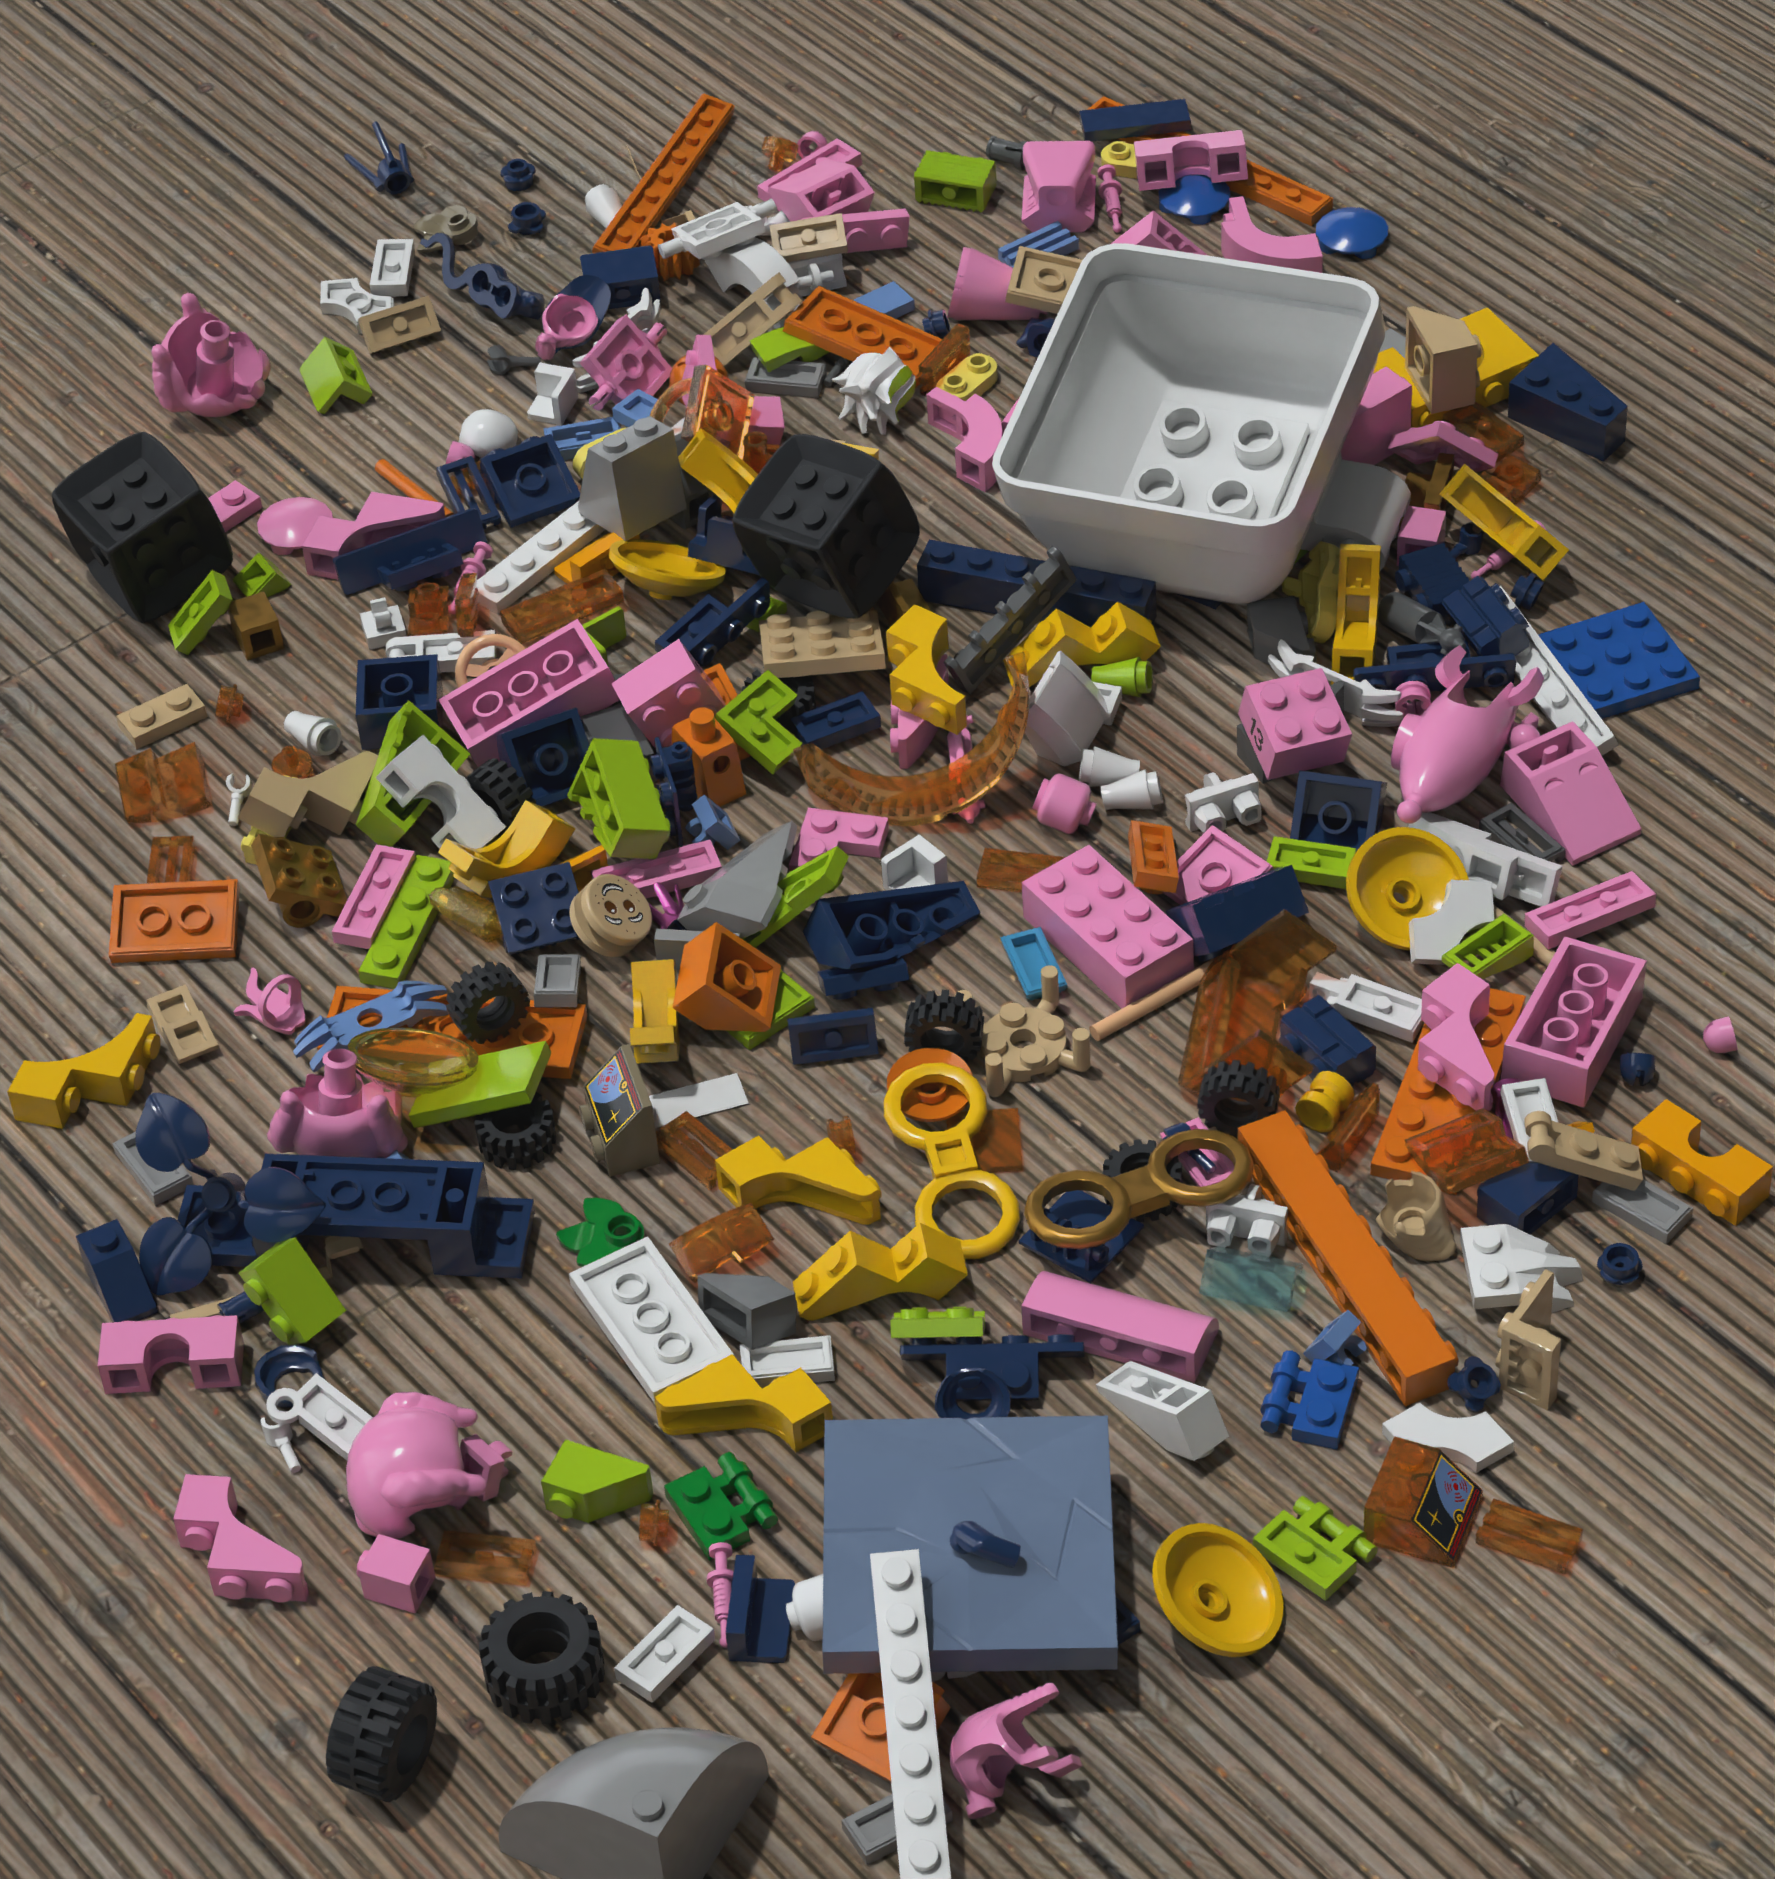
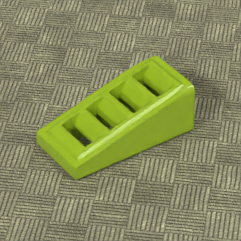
M1502 914L1443 954L1442 962L1450 968L1459 963L1479 978L1485 979L1531 958L1534 952V935L1507 915ZM1479 954L1481 957L1484 958V960L1481 961L1476 957V955ZM1464 960L1469 961L1471 964L1474 965V967L1471 968L1469 965H1467V964H1466L1465 962H1463V961H1464Z

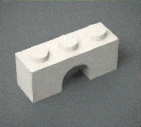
M424 735L396 756L375 777L402 808L417 798L429 799L438 805L443 813L444 824L431 840L439 849L445 839L452 840L469 848H483L506 828L494 809L483 802L471 788L467 779L456 772L443 757L440 749L431 744Z

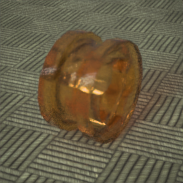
M842 1116L840 1122H834L832 1118L826 1119L828 1138L840 1150L846 1149L850 1155L856 1154L854 1134L849 1116Z

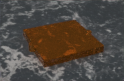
M1018 1108L987 1110V1116L981 1130L970 1139L978 1169L989 1173L1023 1171ZM968 1111L960 1112L946 1119L947 1130L957 1126L965 1119Z

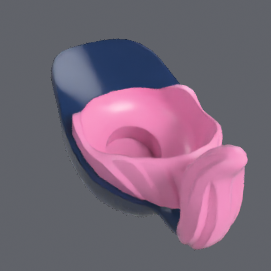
M593 275L579 276L573 279L549 302L542 316L544 333L541 332L537 337L535 349L541 359L551 360L561 349L578 348L588 343L594 337L603 322L612 297L610 287L604 280Z

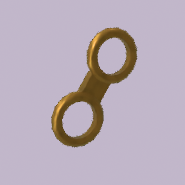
M1208 1129L1177 1132L1157 1145L1150 1154L1147 1166L1115 1177H1109L1096 1171L1072 1170L1056 1173L1041 1181L1028 1195L1024 1214L1029 1228L1041 1240L1060 1248L1070 1249L1100 1246L1117 1237L1127 1226L1130 1218L1170 1205V1200L1185 1206L1206 1207L1222 1204L1236 1197L1250 1183L1254 1163L1248 1148L1234 1136L1218 1130ZM1208 1149L1227 1156L1233 1162L1235 1168L1226 1179L1219 1183L1201 1187L1189 1186L1176 1181L1167 1173L1166 1166L1173 1157L1185 1151ZM1075 1190L1092 1191L1102 1195L1113 1207L1112 1212L1104 1221L1094 1226L1080 1229L1065 1228L1053 1223L1045 1216L1044 1208L1052 1198L1064 1192Z

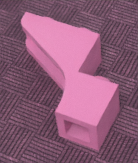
M371 492L355 521L318 516L302 545L307 575L339 580L333 563L334 557L446 518L444 504Z
M1457 963L1422 990L1421 1020L1432 1031L1419 1040L1418 1071L1427 1080L1436 1082L1452 1093L1459 1102L1469 1105L1484 1116L1493 1106V1096L1490 1090L1494 1084V1072L1474 1028L1482 1019L1489 1015L1490 984Z
M185 1474L173 1520L180 1547L198 1551L212 1549L207 1569L214 1596H224L229 1599H270L275 1602H307L309 1591L304 1578L301 1559L235 1518L238 1504L231 1477Z

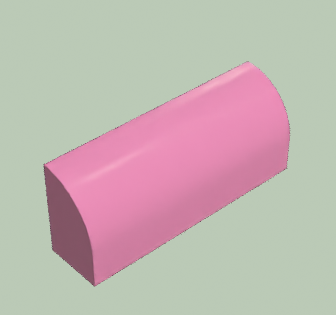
M1042 1271L1037 1275L1021 1306L1023 1335L1047 1341V1336L1074 1335L1075 1342H1084L1085 1352L1122 1363L1133 1361L1194 1383L1219 1330V1322L1214 1317L1047 1271Z

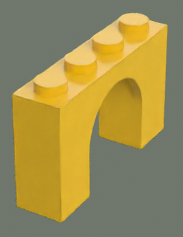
M1487 307L1459 319L1465 322L1472 335H1477L1481 344V357L1477 358L1480 386L1476 388L1474 405L1431 414L1405 369V358L1393 347L1378 353L1373 374L1384 367H1388L1412 385L1411 428H1419L1433 424L1435 421L1450 423L1509 398V382L1539 355Z

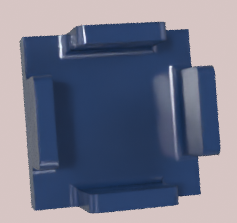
M714 494L699 507L697 535L689 542L688 557L759 575L736 537L732 522L733 517L721 515L722 500Z

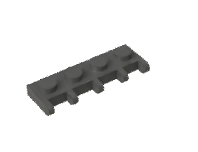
M1051 546L1046 553L1049 558L1036 568L1034 574L1027 572L1022 577L1025 584L1009 597L1006 604L1000 601L995 606L998 613L982 626L980 632L978 633L973 630L968 635L971 642L964 649H961L954 658L949 656L944 661L945 666L957 685L969 695L1077 580L1065 557L1056 547Z

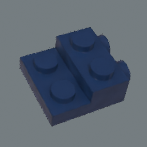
M551 434L542 437H529L519 445L505 450L502 448L495 449L486 454L485 457L480 458V474L494 503L499 504L510 528L569 508L580 499V491Z

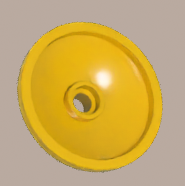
M631 539L614 542L610 547L609 558L614 566L633 584L649 590V595L656 599L671 600L672 596H692L715 588L725 578L726 569L724 566L688 557V548L680 545L654 540Z
M1396 827L1373 835L1356 851L1348 867L1346 891L1355 917L1369 934L1388 946L1410 950L1409 922L1413 918L1429 916L1440 909L1444 901L1446 885L1450 880L1469 879L1460 858L1443 840L1420 829ZM1394 893L1401 894L1404 897L1405 903L1397 902L1394 898Z
M1195 1523L1175 1530L1158 1548L1152 1569L1154 1590L1159 1604L1169 1621L1189 1641L1217 1655L1242 1657L1261 1650L1275 1637L1283 1618L1282 1591L1277 1577L1267 1560L1245 1538L1218 1525Z

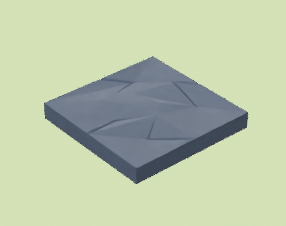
M1108 1415L983 1417L970 1419L825 1420L822 1640L824 1674L881 1673L870 1554L919 1549L931 1672L1117 1669L1118 1643ZM963 1521H973L993 1535L1019 1544L1021 1550L1017 1563L1013 1568L971 1553H957L950 1545V1536L954 1526Z

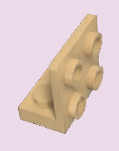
M1545 1269L1535 1283L1530 1281L1526 1285L1515 1312H1508L1503 1317L1497 1333L1498 1338H1501V1349L1497 1355L1495 1365L1500 1368V1389L1548 1410L1557 1398L1561 1339L1549 1333L1554 1273Z

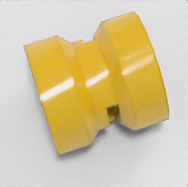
M1322 1071L1311 1082L1310 1091L1304 1093L1295 1106L1296 1114L1300 1121L1310 1129L1321 1133L1329 1132L1338 1122L1340 1112L1346 1110L1355 1096L1354 1089L1341 1075L1331 1071Z

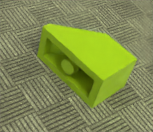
M566 1439L541 1480L546 1510L552 1511L555 1515L562 1518H574L587 1523L648 1502L654 1494L650 1465Z

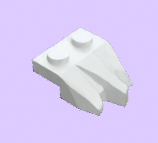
M1508 1224L1460 1228V1243L1474 1309L1517 1306L1518 1308L1526 1285L1530 1281L1535 1283L1545 1269L1554 1273L1551 1313L1574 1306L1569 1291L1563 1286L1582 1281L1581 1267L1575 1258L1561 1256L1560 1252L1550 1243Z

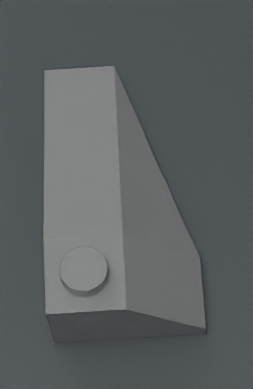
M790 821L763 834L703 883L691 888L683 899L685 905L677 920L687 930L705 931L711 925L718 922L731 932L740 933L741 939L765 929L782 897L783 890L777 884L778 880L781 881L787 875L788 869L782 862L792 853L797 825Z

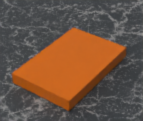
M238 879L114 885L109 942V958L111 963L235 958L240 893Z

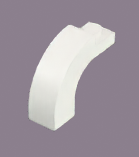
M756 238L755 241L744 246L733 245L723 249L720 256L705 260L723 293L740 284L753 294L769 279L780 272L786 280L784 284L792 294L797 293L804 301L795 286L800 280L794 270L772 246L761 239ZM773 293L764 300L772 311L781 304ZM794 309L791 313L786 315L782 320H780L776 325H774V328L778 329L784 327L785 320L796 309Z

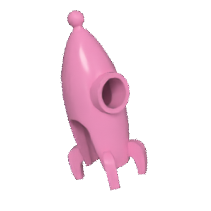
M1461 645L1451 650L1438 663L1435 668V676L1447 689L1431 703L1421 716L1408 713L1403 718L1392 748L1391 765L1393 769L1400 770V789L1404 800L1397 809V815L1401 821L1413 824L1420 819L1422 813L1438 811L1461 802L1486 779L1502 753L1505 744L1508 745L1509 733L1515 726L1529 724L1537 729L1539 717L1532 712L1521 723L1514 722L1519 705L1533 699L1543 684L1544 677L1538 667L1531 669L1516 687L1510 682L1489 706L1478 708L1467 706V701L1464 697L1463 688L1470 678V670L1465 674H1462L1460 671V663L1466 654Z

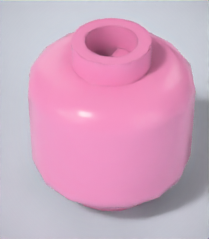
M1058 773L1051 780L1044 778L1032 809L1038 811L1037 819L1041 824L1066 834H1072L1077 830L1079 824L1088 826L1096 803L1089 801L1091 797L1089 785Z

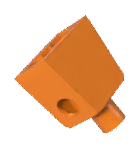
M706 707L694 709L690 713L689 718L676 723L672 727V744L682 741L692 749L696 793L699 798L705 794L721 807L746 795L737 745L730 734L714 718V713L711 709Z

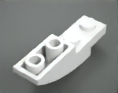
M1431 812L1422 813L1417 822L1409 824L1408 827L1429 832L1449 845L1463 863L1469 880L1492 881L1493 897L1503 900L1510 895L1540 907L1554 902L1562 865L1491 841V833Z

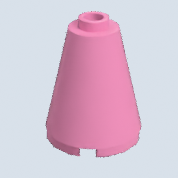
M963 247L948 318L954 320H1030L1032 317L1038 319L1040 313L1047 315V312L1006 303L1005 299L1013 267L972 247Z

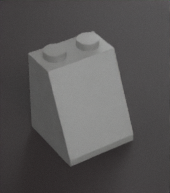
M649 416L637 420L634 425L616 434L609 435L603 441L588 448L578 505L579 514L627 541L687 508L674 430Z

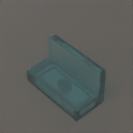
M1215 1246L1207 1249L1199 1294L1289 1312L1296 1277L1302 1273L1304 1264Z

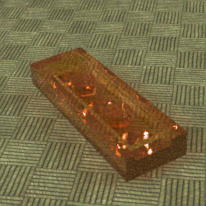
M602 569L501 610V621L512 637L523 644L560 629L576 619L582 620L624 603L623 590L606 569Z

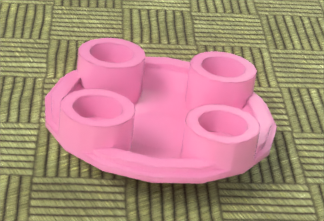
M295 497L284 499L272 504L262 512L257 522L258 534L264 542L271 545L273 553L282 556L288 555L294 549L302 548L318 516L333 518L332 511L326 504L314 498Z

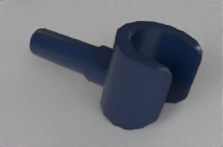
M1468 523L1461 526L1459 542L1450 551L1452 557L1456 559L1464 553L1469 555L1479 553L1484 531L1472 535V524Z
M1186 1123L1170 1126L1164 1129L1166 1137L1163 1140L1177 1132L1191 1129ZM1200 1149L1186 1151L1208 1174L1215 1171L1217 1166Z

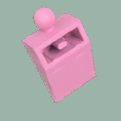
M1573 721L1541 736L1539 731L1529 724L1517 725L1510 731L1508 736L1510 750L1504 754L1500 786L1532 821L1565 848V858L1572 866L1641 834V827L1598 748Z

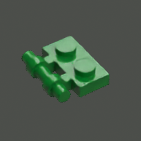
M732 1452L724 1453L719 1457L718 1465L723 1470V1474L713 1478L707 1468L703 1466L664 1485L665 1497L709 1561L714 1559L709 1556V1547L712 1544L728 1543L732 1546L733 1550L750 1541L747 1525L758 1521L763 1529H769L778 1522V1517L772 1510L773 1502L766 1491L758 1490L752 1481V1471L745 1462L738 1461ZM738 1492L743 1499V1503L733 1507L727 1496Z

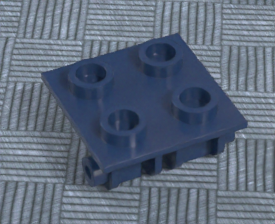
M656 737L657 755L650 756V762L655 780L660 779V783L654 785V787L659 791L662 809L666 808L667 811L664 813V816L670 822L669 837L675 836L678 847H683L679 810L684 812L692 810V804L698 800L692 749L682 741L662 748L659 737Z
M570 862L488 881L503 933L504 948L509 955H517L523 951L535 948L542 949L544 946H554L556 943L580 939L574 931L570 920V905L573 898L579 893Z
M1082 1190L1065 1192L1050 1209L1044 1208V1214L1057 1225L1065 1228L1080 1229L1091 1227L1104 1221L1112 1212L1113 1207ZM1130 1218L1127 1226L1117 1237L1100 1246L1085 1249L1057 1247L1041 1240L1031 1229L1019 1240V1244L1091 1284L1144 1228V1224Z

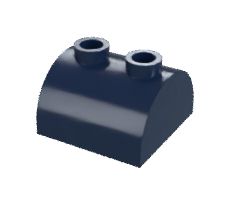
M576 707L497 735L500 761L506 762L508 768L513 767L516 769V774L525 779L526 782L524 784L526 787L531 788L533 792L531 797L536 800L537 805L542 807L568 797L569 789L590 746Z

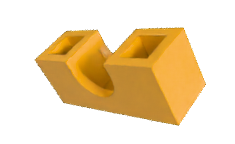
M1665 1099L1632 1128L1631 1144L1639 1147L1641 1168L1650 1170L1670 1183L1678 1192L1685 1193L1704 1205L1712 1214L1721 1216L1737 1226L1770 1196L1773 1166L1738 1144L1720 1156L1710 1157L1697 1153L1699 1151L1701 1120L1668 1099Z

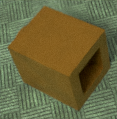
M264 591L230 603L228 612L232 632L247 661L284 649L279 620Z

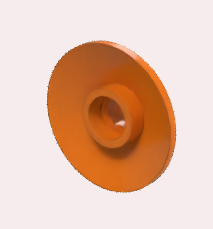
M921 1048L903 1055L893 1064L887 1077V1091L890 1084L905 1070L923 1063H946L963 1068L972 1076L973 1074L967 1063L955 1053L940 1048ZM942 1082L926 1083L915 1087L905 1096L901 1105V1111L906 1117L913 1120L937 1122L957 1115L969 1102L964 1093L952 1085ZM934 1091L936 1093L926 1094L925 1092Z

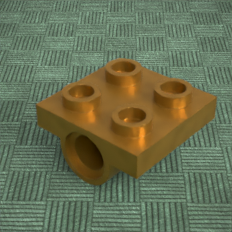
M258 833L251 847L268 901L279 903L284 921L289 926L303 928L316 923L323 914L339 917L347 902V898L331 850L321 846H310L289 841L283 837H272Z

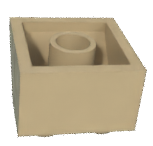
M1415 306L1408 307L1406 312L1405 369L1430 413L1434 414L1474 405L1476 388L1480 386L1477 358L1481 357V344L1477 335H1472L1462 320Z

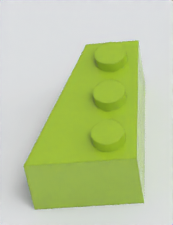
M409 700L389 721L356 822V826L375 843L392 847L409 830L432 801L425 798H417L402 808L375 777L396 756L422 735L431 744L440 749L443 757L456 771L470 755L464 747Z
M593 738L569 789L568 798L581 804L583 808L580 810V815L584 820L593 821L595 824L593 833L610 857L656 859L663 844L669 839L670 822L664 816L660 804L659 791L654 787L649 773V762L644 758L639 742Z

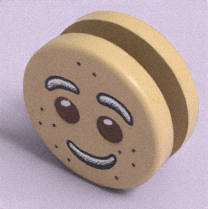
M604 874L592 879L573 898L570 905V920L578 937L590 949L607 957H620L629 953L637 943L647 936L652 927V912L645 896L634 884L620 876Z

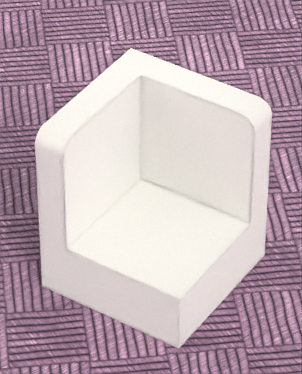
M539 363L534 371L537 397L527 412L528 419L561 426L578 399L575 369Z
M920 834L887 854L881 860L883 888L885 890L948 883L946 855Z

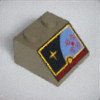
M626 1044L621 1046L583 1086L586 1104L579 1106L585 1131L592 1129L594 1132V1136H590V1143L595 1161H604L609 1177L660 1164L652 1103L631 1046Z

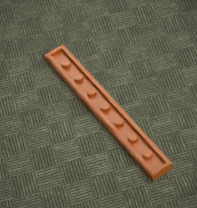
M704 93L700 96L593 246L592 253L640 247L641 237L648 234L649 228L656 226L734 114L735 105Z
M1103 96L1087 110L1125 105ZM1182 131L1117 140L1134 144L1135 141L1190 136V134ZM1247 160L1248 179L1225 182L1231 191L1309 226H1313L1322 216L1333 209L1332 197Z

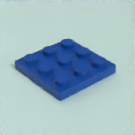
M1645 602L1538 634L1601 719L1699 689V674Z

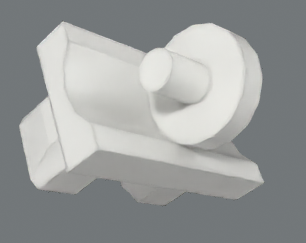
M842 253L787 262L800 280L795 286L802 297L810 295L818 286L828 290L847 286L842 265Z
M1214 772L1205 774L1203 778L1204 788L1185 794L1187 806L1185 824L1190 832L1200 829L1205 833L1212 825L1223 832L1226 829V821L1236 817L1241 824L1246 826L1261 820L1259 781L1254 773L1223 782L1220 781Z
M1251 1184L1246 1196L1239 1194L1222 1204L1206 1206L1207 1242L1209 1245L1225 1248L1231 1244L1233 1236L1247 1238L1248 1249L1253 1254L1269 1257L1276 1245L1285 1246L1288 1237L1286 1228L1288 1207L1275 1205L1274 1201L1261 1199V1186Z

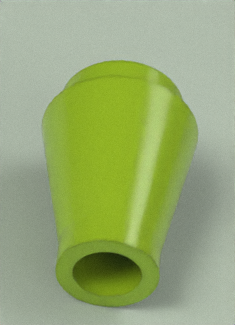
M1140 657L1103 666H1093L1091 681L1122 687V694L1141 697L1142 693H1150L1152 690V665L1150 661H1142Z

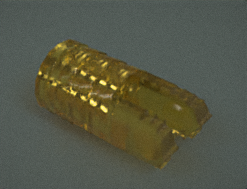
M454 886L450 887V890L444 887L435 888L431 894H428L430 905L436 911H439L442 915L451 919L455 925L462 927L467 932H471L472 935L479 937L481 940L490 943L502 934L494 903L489 902L477 893Z

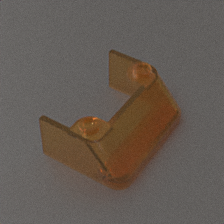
M1284 909L1215 959L1208 966L1200 980L1178 1078L1179 1086L1193 1096L1199 1097L1203 1077L1211 1066L1217 1068L1219 1062L1226 1061L1228 1065H1231L1232 1060H1240L1241 1065L1251 1062L1255 1063L1254 1068L1257 1070L1261 1067L1268 1070L1267 1077L1273 1075L1277 1080L1276 1085L1280 1087V1098L1287 1089L1312 1073V1064L1275 1039L1281 1012L1290 1005H1297L1307 992L1306 980L1308 971L1334 954L1337 945ZM1232 1098L1238 1101H1245L1239 1098Z

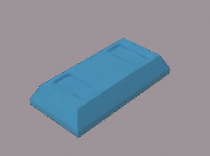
M1041 927L1000 937L1027 999L1035 1000L1042 998L1041 969L1048 965L1058 969L1059 993L1068 988L1067 982Z

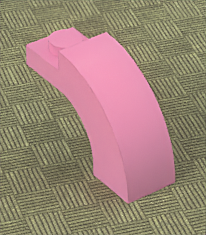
M935 387L926 394L928 424L962 441L955 448L956 477L986 493L997 481L992 462L993 455L1002 438L1001 420L995 409L977 394L964 401Z

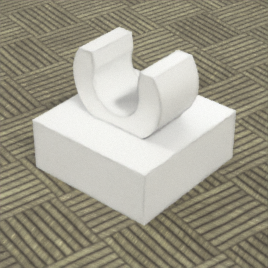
M386 598L371 600V611L360 613L361 624L369 650L385 647L387 641L391 638L407 637L398 605L387 607Z

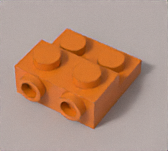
M848 1673L811 1738L821 1746L891 1783L881 1673ZM932 1682L936 1730H938L951 1707L942 1697L944 1689Z

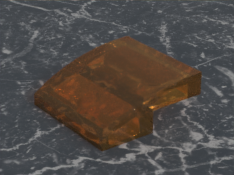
M195 742L159 758L149 748L115 763L124 816L128 823L164 821L187 816L212 806L202 753Z
M1484 1108L1404 1140L1406 1148L1427 1176L1433 1178L1438 1187L1448 1195L1529 1163L1525 1146L1508 1137L1505 1133L1502 1119Z

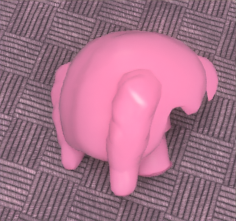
M186 293L182 295L183 317L176 321L169 329L162 343L153 346L151 351L153 357L152 380L154 392L161 406L169 412L188 411L203 417H224L240 409L254 407L257 399L262 397L265 392L264 381L271 371L270 361L266 353L262 349H259V352L257 351L246 332L239 331L236 333L230 331V327L226 323L220 321L215 315L201 307L194 294Z
M334 1049L328 1051L322 1057L324 1076L307 1074L305 1087H293L282 1093L280 1108L276 1110L271 1120L267 1139L274 1149L281 1154L296 1152L298 1155L388 1158L395 1150L402 1153L408 1143L407 1137L400 1125L402 1119V1096L394 1089L390 1092H384L383 1085L378 1080L364 1085L361 1076L356 1073L357 1055L350 1050Z
M398 1392L384 1400L378 1414L370 1419L359 1431L348 1453L346 1466L347 1492L351 1507L355 1512V1520L361 1531L374 1537L381 1534L394 1539H401L414 1532L415 1526L409 1519L414 1513L423 1509L446 1505L454 1506L459 1510L468 1502L470 1497L480 1496L487 1488V1481L480 1475L464 1472L458 1441V1429L471 1426L476 1422L478 1415L475 1410L457 1407L437 1397L418 1392Z

